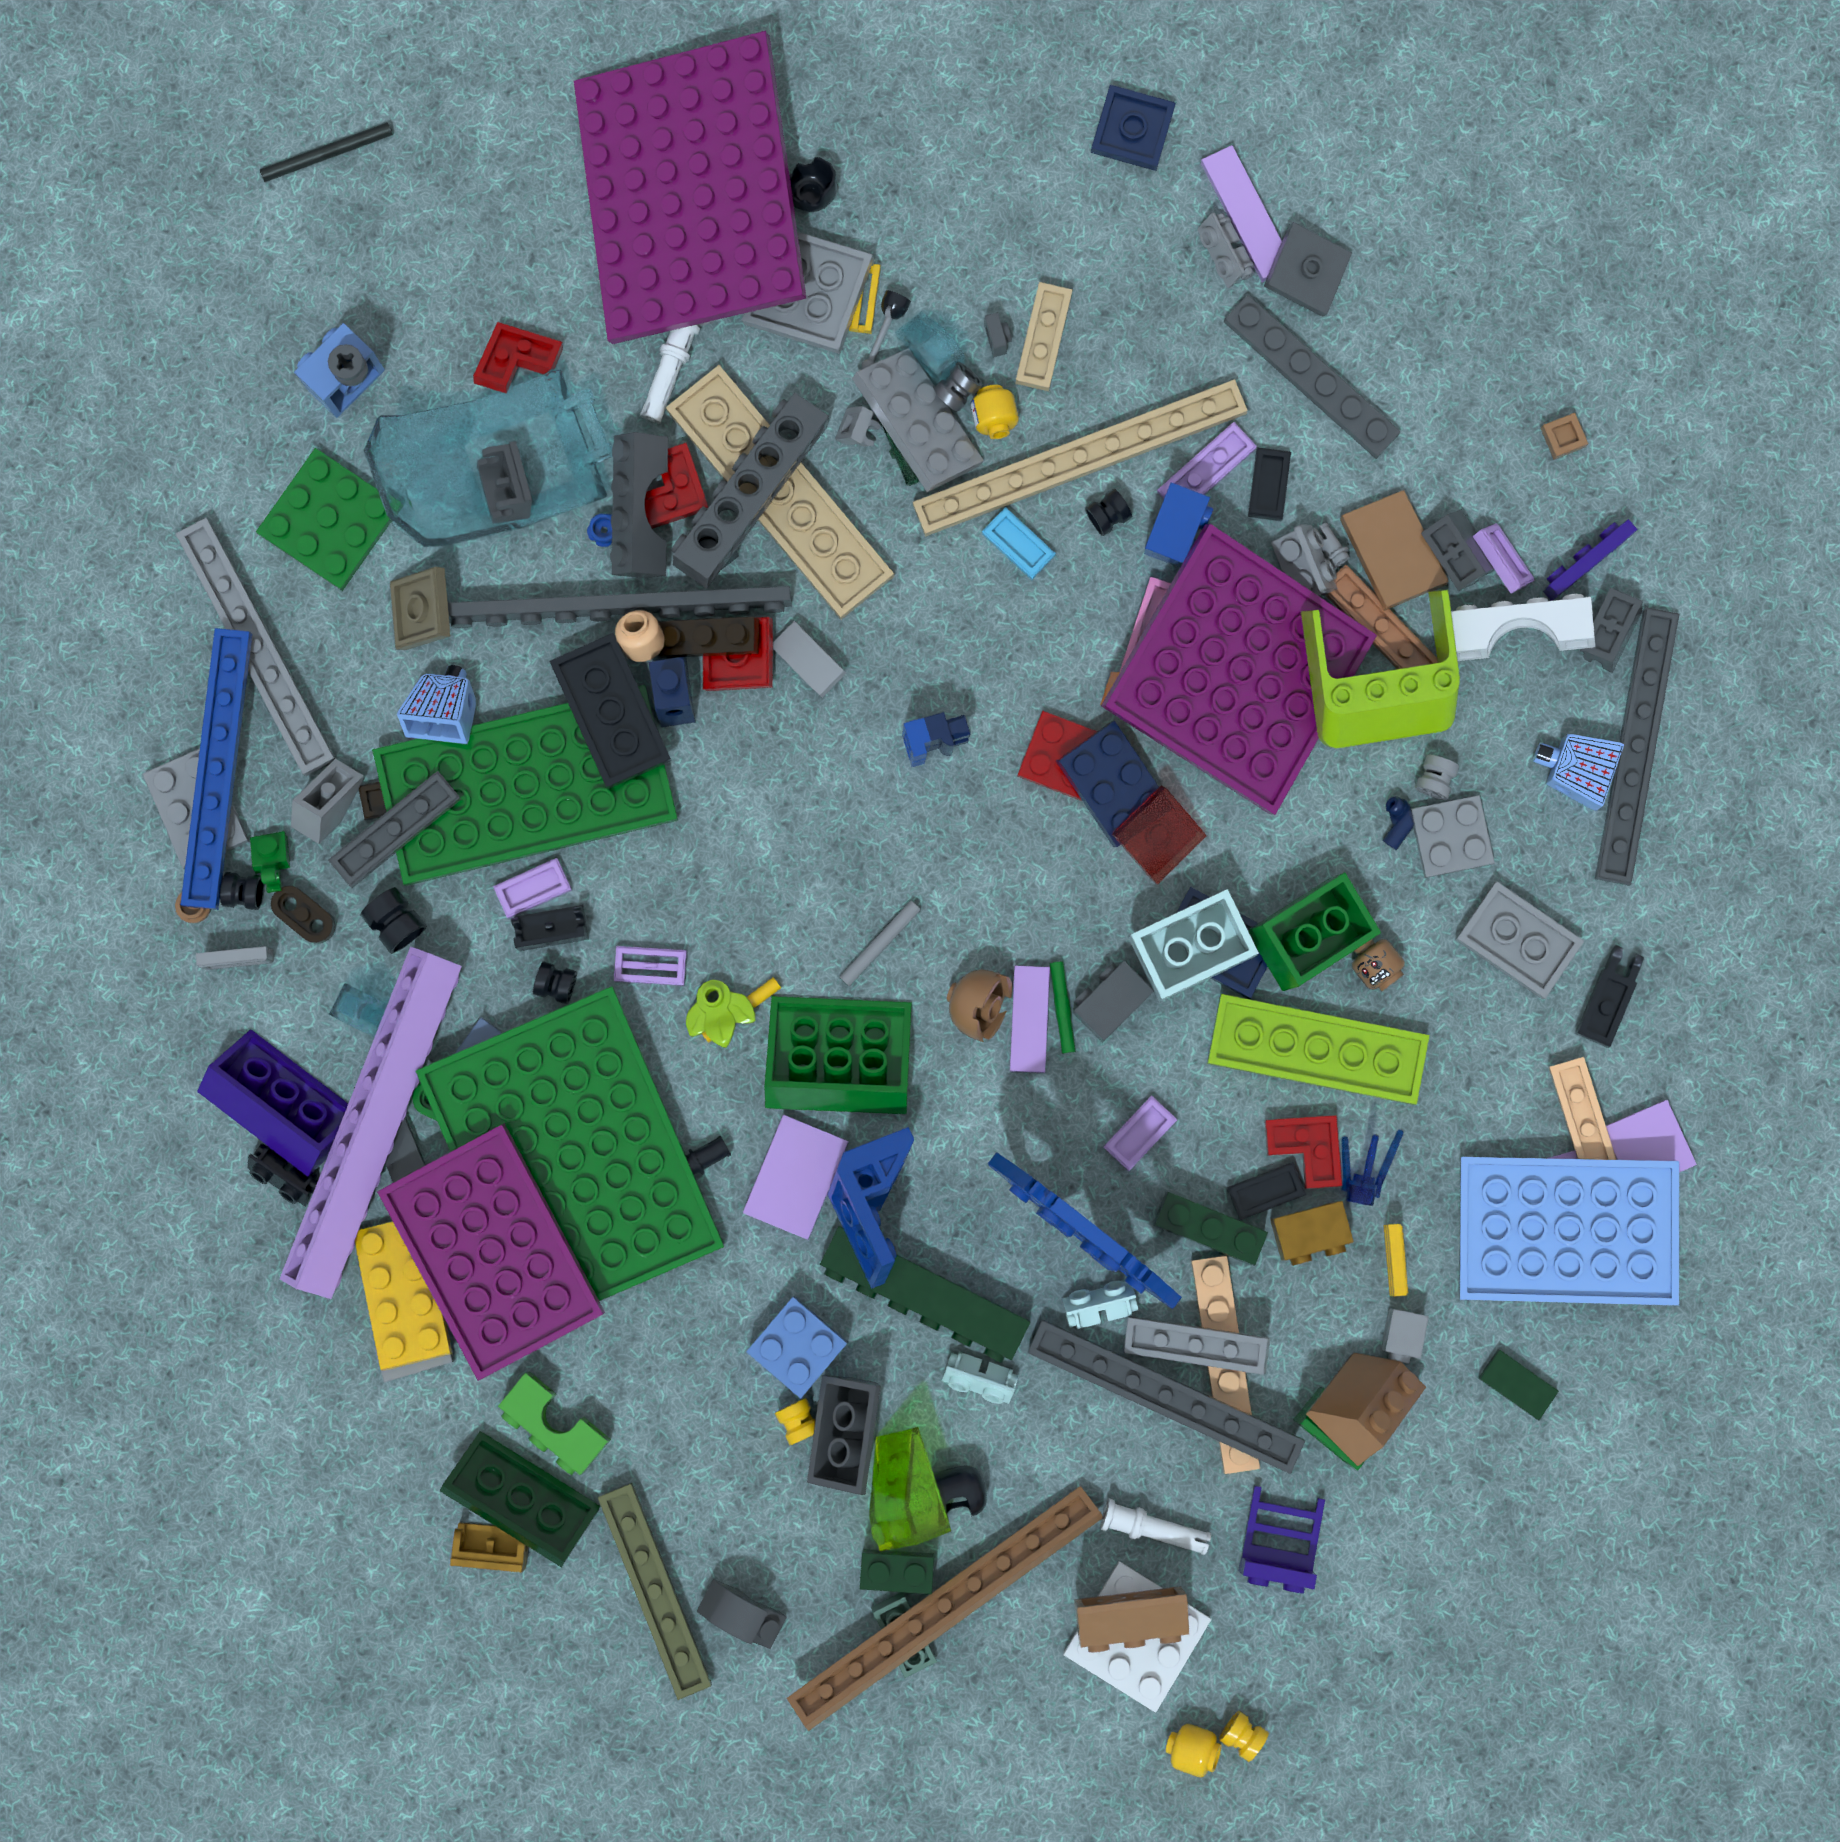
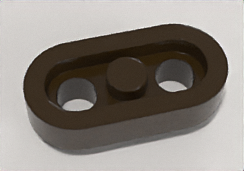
M294 886L281 887V891H276L271 898L273 913L302 938L314 944H321L333 936L335 931L334 918L303 891ZM294 898L297 902L296 908L288 911L285 903L288 899ZM316 920H321L323 922V929L315 933L312 930V924Z

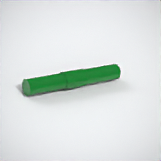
M1063 961L1053 962L1049 964L1062 1054L1076 1052L1064 963Z

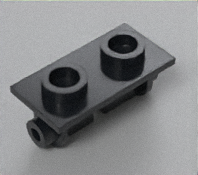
M263 1143L260 1144L254 1153L255 1156L252 1154L248 1156L247 1168L250 1170V1175L262 1184L269 1182L278 1188L279 1194L292 1204L299 1202L306 1207L309 1192L313 1194L317 1185V1175L311 1173L309 1176H306L295 1166L289 1172L286 1171L284 1168L289 1162Z

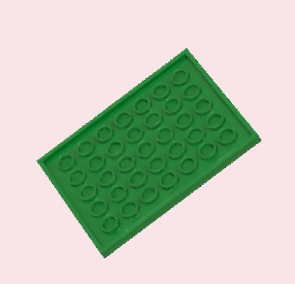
M613 986L416 1070L450 1152L505 1123L599 1301L725 1246Z

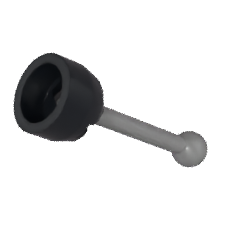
M886 290L881 302V309L886 318L868 359L862 362V369L875 364V358L891 321L903 317L911 303L908 298L896 292Z

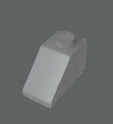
M334 759L292 800L291 827L320 844L341 823L363 782L364 775Z

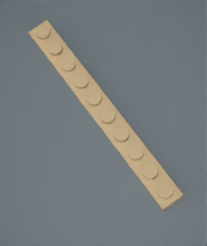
M1234 379L913 502V507L926 537L1246 415L1248 410Z

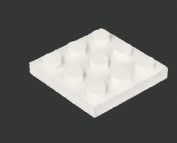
M1118 1561L1098 1596L1162 1589V1587ZM1188 1604L1189 1634L1181 1635L1182 1641L1162 1644L1159 1638L1145 1640V1646L1136 1648H1124V1643L1109 1644L1110 1650L1093 1653L1088 1652V1647H1080L1077 1629L1063 1655L1156 1713L1212 1619Z

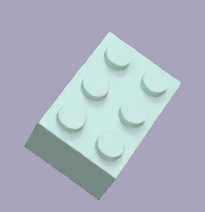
M1228 889L1139 930L1129 937L1130 943L1159 1002L1259 954Z

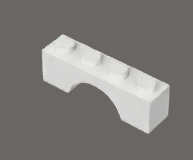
M1582 594L1566 595L1562 600L1548 601L1547 598L1529 599L1527 604L1513 605L1509 601L1493 603L1491 607L1478 609L1475 605H1463L1457 607L1456 611H1451L1457 661L1489 658L1497 640L1507 632L1517 628H1534L1546 633L1555 642L1559 651L1595 647L1591 597H1584Z

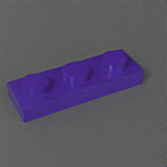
M1629 519L1620 526L1616 522L1612 523L1599 535L1602 541L1592 548L1590 544H1587L1573 556V559L1576 561L1575 564L1567 570L1562 565L1546 579L1550 584L1543 591L1550 601H1554L1630 538L1638 529Z

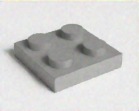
M1480 795L1411 809L1414 819L1413 829L1424 878L1495 864Z

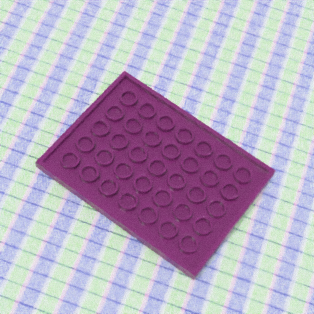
M766 31L574 80L607 341L611 344H617L807 299L770 35Z

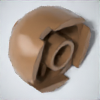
M973 970L963 976L958 983L955 982L951 985L947 994V1001L950 1003L949 1013L953 1024L961 1033L980 1042H984L983 1038L989 1040L995 1035L1007 1012L999 1013L1005 996L1008 998L1012 996V982L1010 978L994 971Z

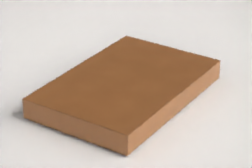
M1404 490L1341 516L1340 521L1384 611L1443 587L1449 582L1440 562L1421 534L1424 529Z

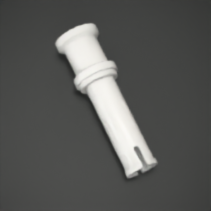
M697 325L670 331L666 343L661 345L659 350L661 351L660 355L662 358L640 413L642 418L661 424L665 407L671 396L682 364H686L689 361V348L694 335L699 334L700 327Z
M1109 1498L1106 1502L1102 1514L1103 1518L1100 1523L1101 1530L1106 1531L1110 1528L1129 1534L1131 1539H1139L1141 1536L1192 1550L1202 1555L1207 1553L1209 1545L1201 1542H1210V1532L1200 1531L1148 1516L1147 1511L1143 1508L1131 1509L1117 1505L1114 1499Z

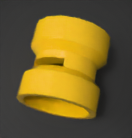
M807 1398L801 1399L774 1413L778 1422L785 1426L787 1431L785 1437L789 1445L814 1435L816 1420L812 1419L810 1415L811 1406Z
M1237 1711L1222 1730L1219 1741L1227 1747H1239V1756L1250 1762L1262 1749L1269 1736V1732L1261 1726L1252 1728L1249 1717L1241 1711Z

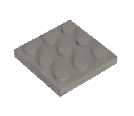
M797 232L807 299L744 313L742 322L744 325L840 354L874 261L873 254Z

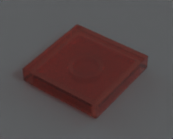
M1162 785L1112 833V836L1157 885L1207 836L1168 789Z

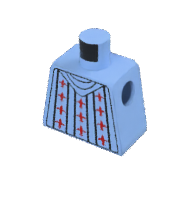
M450 665L447 667L444 675L425 674L420 677L397 713L405 737L468 744L476 708V698L470 680L466 678L467 673L462 667Z
M1567 734L1561 739L1559 748L1540 742L1533 762L1551 768L1546 782L1548 786L1597 811L1604 805L1624 744Z

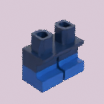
M944 712L903 723L902 737L911 767L925 764L927 752L939 749L943 755L952 756L954 747L968 743V737L971 735L965 715L946 720Z

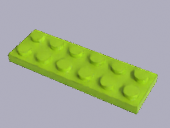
M1220 994L1207 1064L1417 1105L1430 1035Z

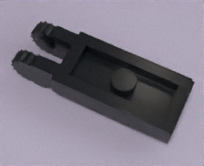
M1618 945L1614 946L1605 969L1601 970L1575 1032L1576 1035L1606 1048L1612 1045L1637 985L1635 980L1644 960L1643 956L1636 954L1629 962L1625 977L1615 973L1618 963L1622 959L1624 949Z

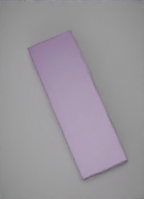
M1233 422L1157 490V493L1164 499L1172 482L1205 495L1256 450L1257 446Z
M1014 966L1010 1072L1045 1073L1050 967Z

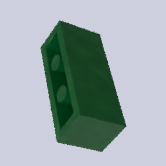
M1165 1192L1153 1226L1253 1266L1256 1265L1268 1234L1264 1230L1170 1192Z

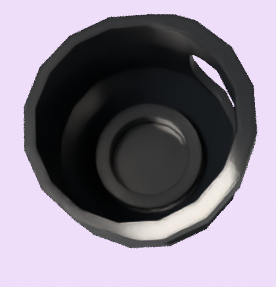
M964 1465L930 1473L937 1502V1527L949 1524L947 1514L952 1509L967 1507L971 1517L983 1511L987 1502V1491L984 1479L976 1468ZM964 1497L967 1499L966 1501L947 1504L949 1500Z

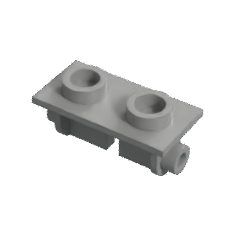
M1211 213L1197 230L1203 246L1207 248L1215 263L1218 275L1224 280L1227 288H1230L1240 278L1246 280L1255 274L1253 271L1254 264L1250 260L1244 246L1232 248L1231 245L1238 243L1240 238L1231 223V219L1229 217L1226 218L1223 213L1218 215Z

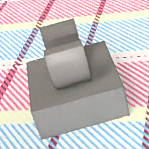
M863 406L847 408L835 440L845 445L873 446L875 442L866 437L867 429L880 430L881 425L876 420H871L873 411Z

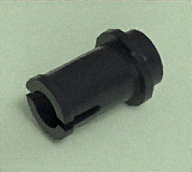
M718 1136L695 1151L689 1149L690 1154L686 1155L693 1174L695 1175L700 1172L703 1175L705 1173L704 1169L727 1156H731V1153L722 1137Z

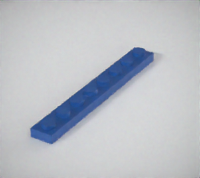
M215 628L180 904L183 907L219 910L220 889L223 878L253 635L250 631Z

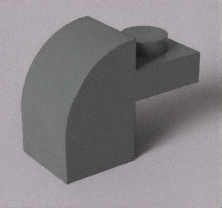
M715 1579L712 1580L697 1609L700 1615L728 1634L751 1645L756 1643L771 1649L787 1618L780 1611L758 1603L739 1589Z

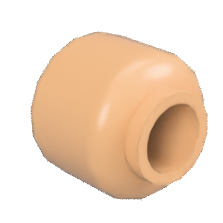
M635 610L625 614L616 624V640L623 654L628 659L635 662L649 661L659 655L663 649L664 634L658 620L652 613L645 610Z

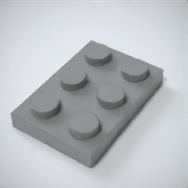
M200 749L143 773L183 869H185ZM233 801L226 852L250 842Z
M1497 881L1491 886L1455 939L1542 1000L1546 999L1584 943V940Z

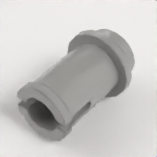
M1324 523L1319 526L1320 531L1326 538L1323 539L1322 537L1324 546L1321 549L1325 559L1329 560L1334 569L1350 559L1348 555L1349 549L1341 545L1330 529L1329 524Z

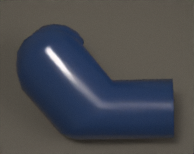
M1394 796L1387 801L1385 806L1391 818L1392 828L1382 841L1397 851L1413 829L1414 819L1410 804L1405 799Z

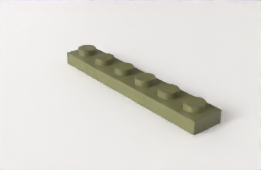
M633 1483L599 1496L598 1500L677 1700L711 1687L712 1682Z

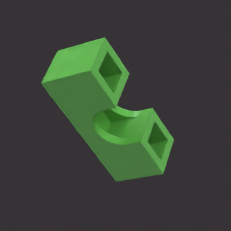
M530 1371L526 1372L498 1405L504 1411L501 1417L515 1429L522 1426L531 1434L528 1439L543 1452L549 1449L559 1458L556 1460V1463L567 1473L573 1475L576 1471L579 1475L583 1474L611 1439L585 1417L580 1418L569 1431L563 1432L552 1428L547 1421L546 1410L557 1394Z

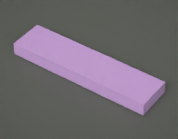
M1231 145L1202 159L1201 165L1227 216L1231 219V223L1250 260L1253 262L1261 282L1267 280L1282 241L1234 147Z

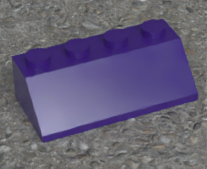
M251 1029L208 1066L197 1090L199 1094L306 1176L313 1173L327 1159L348 1103Z

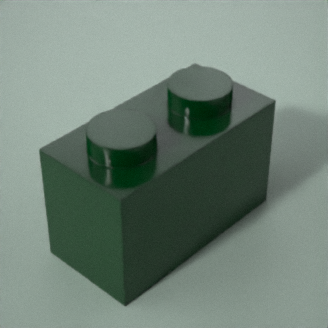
M863 1549L860 1590L932 1594L934 1553Z

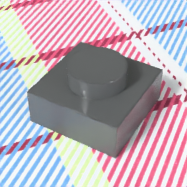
M998 312L986 315L984 327L993 358L1007 354V343L1012 342L1007 322L1001 323Z

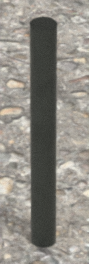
M386 122L260 169V173L264 182L387 138L393 134L389 123Z

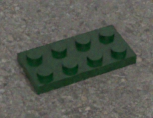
M479 1431L440 1489V1492L561 1568L601 1507Z

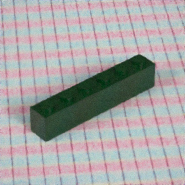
M838 1226L820 1263L821 1266L826 1268L824 1275L840 1283H843L845 1278H848L858 1283L856 1291L872 1299H875L878 1293L890 1299L888 1307L904 1315H907L910 1309L922 1315L920 1323L936 1331L942 1325L954 1331L951 1336L952 1339L968 1347L974 1341L986 1347L983 1352L984 1355L1000 1363L1003 1362L1005 1357L1010 1360L1013 1359L1031 1321L897 1254L885 1284L871 1289L848 1237L841 1226Z

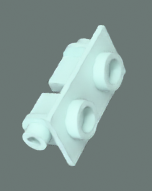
M1112 1281L1107 1283L1104 1288L1092 1291L1085 1289L1072 1292L1069 1297L1062 1298L1069 1328L1076 1326L1077 1330L1100 1324L1101 1320L1098 1311L1105 1310L1107 1320L1112 1321L1132 1316V1312L1138 1310L1134 1289L1123 1281Z
M960 1351L958 1355L950 1354L942 1381L949 1383V1387L959 1392H968L970 1390L982 1394V1397L991 1403H1010L1019 1376L1012 1373L1013 1369L989 1362L986 1373L979 1372L982 1359Z

